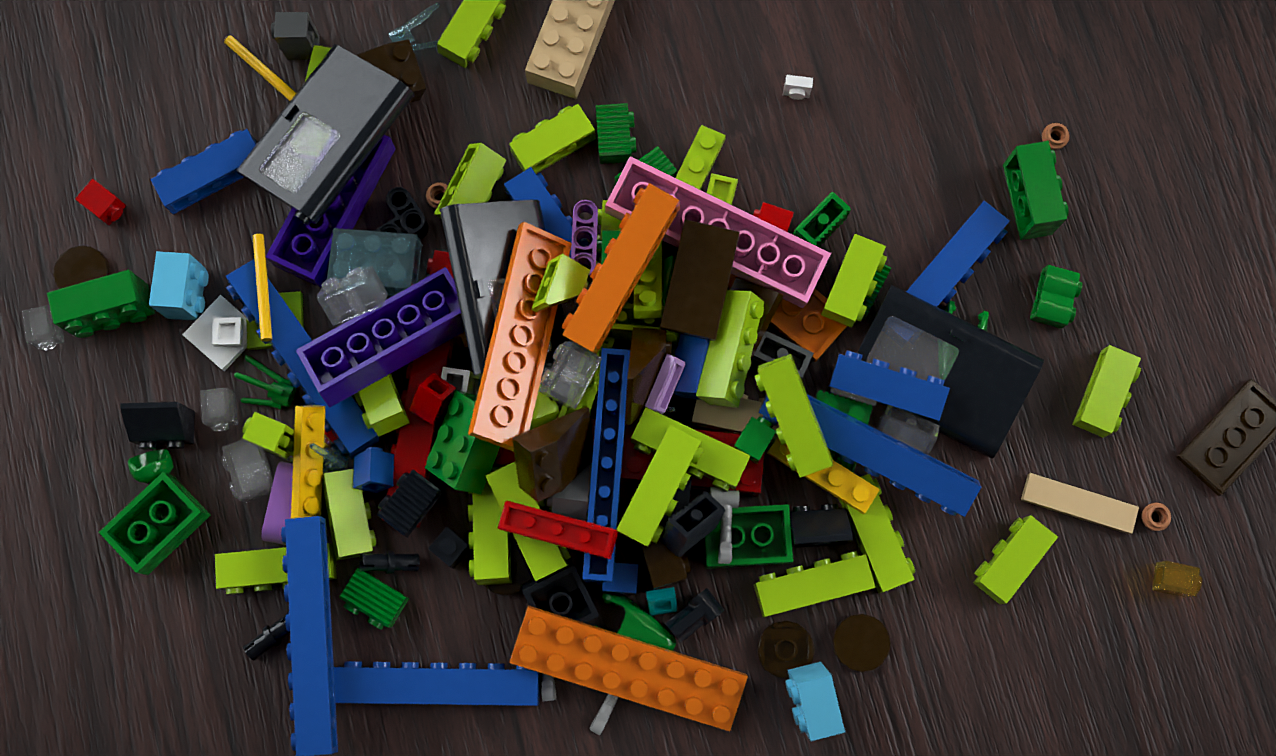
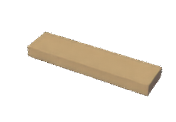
M1033 473L1027 475L1021 501L1126 534L1133 533L1139 510L1138 506Z

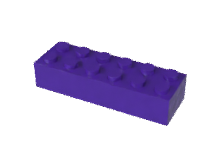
M337 130L333 131L311 174L339 139L340 133ZM384 135L316 225L312 222L309 225L304 224L294 216L297 211L293 208L290 210L265 256L273 266L322 288L331 271L333 256L342 251L396 149L390 137Z
M444 267L296 350L316 389L329 408L465 332L454 279L448 269Z

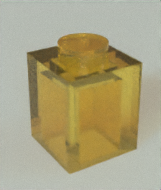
M1170 561L1157 562L1152 590L1185 598L1195 597L1202 585V577L1199 576L1200 568Z

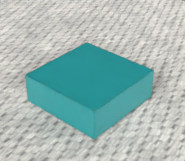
M674 587L646 591L649 615L677 611Z

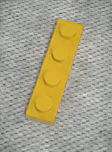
M295 406L291 519L321 516L326 406Z
M777 437L767 454L790 468L786 455L790 454L787 444L782 445ZM834 460L833 466L804 476L862 514L867 512L880 491L879 488Z

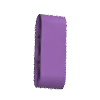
M581 200L576 203L573 209L571 259L590 267V273L587 281L590 283L592 281L590 276L596 266L598 209L592 201ZM587 212L592 215V218L582 220L579 218V214ZM586 238L591 241V244L583 247L577 241Z
M280 461L277 466L261 537L263 541L286 545L282 542L281 529L285 527V519H291L293 463Z

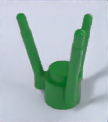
M246 355V361L278 383L273 382L270 385L236 372L234 374L236 378L268 390V397L272 398V400L241 398V402L271 406L280 410L283 406L289 407L296 394V388L292 386V383Z

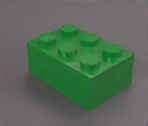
M1049 141L1016 146L1003 164L1020 240L1052 235L1067 220L1069 214L1068 205L1062 199V180L1056 174V154L1050 148Z
M129 269L47 293L54 325L78 338L89 337L94 334V331L101 329H117L120 327V324L125 322H141L146 320L147 316L155 314L154 309L149 306L150 290L148 283Z
M455 390L448 404V410L442 425L438 430L433 448L428 455L425 469L455 490L481 495L487 481L486 475L490 474L500 446L468 435L477 395Z
M162 472L99 533L136 573L149 575L211 515L173 475Z
M789 504L732 508V562L730 564L718 563L721 533L720 522H718L717 528L704 537L706 569L783 565L793 562Z

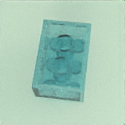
M334 228L327 283L334 291L396 295L418 282L422 243L416 234Z

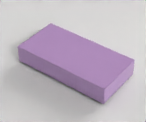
M666 355L645 407L661 414L665 413L685 367L684 361L672 355Z

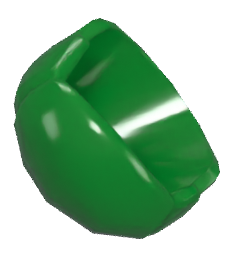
M167 449L146 452L127 461L131 476L136 481L145 484L152 483L162 472L170 474L173 469V460Z

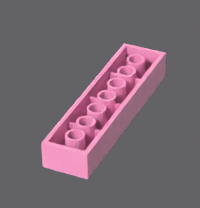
M631 156L629 157L605 205V213L622 221L626 213L631 214L635 208L633 201L641 187L646 189L650 183L680 201V209L662 241L678 248L685 219L738 231L740 234L731 274L745 281L777 291L783 295L782 299L801 308L808 303L831 253Z

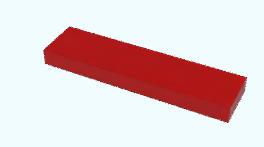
M507 500L505 501L497 528L610 560L619 532L616 529Z

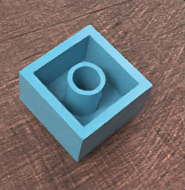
M156 251L149 306L167 319L196 321L200 317V313H203L205 309L203 290L204 286L206 287L208 284V271L189 253Z
M821 662L788 670L790 679L785 680L788 695L792 697L793 703L796 705V707L792 708V713L800 732H805L810 741L845 733L832 675Z

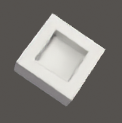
M786 75L783 95L796 100L809 98L813 78Z
M241 317L213 318L212 345L215 347H243L244 320Z

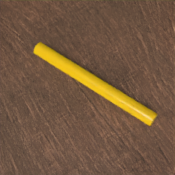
M230 35L225 39L224 43L291 101L296 94L292 88L233 36Z
M254 234L253 248L261 341L267 342L272 340L265 243L263 234Z

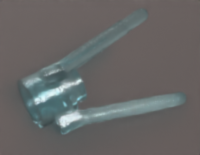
M435 3L404 25L388 32L391 41L397 42L409 39L410 43L415 41L410 30L429 18L430 13L440 7V3ZM439 40L411 46L413 51L437 47Z
M325 434L324 443L329 448L322 449L314 443L309 445L311 449L323 456V474L328 471H342L347 467L348 457L342 455ZM288 456V461L293 462V456Z

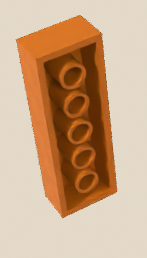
M650 183L646 189L642 187L639 189L633 201L635 203L633 212L631 214L626 213L619 225L621 229L620 235L617 239L612 238L604 252L607 256L604 263H597L590 276L593 281L589 289H582L576 300V303L579 305L574 315L569 313L561 327L565 330L562 334L563 336L596 355L680 209L679 199Z

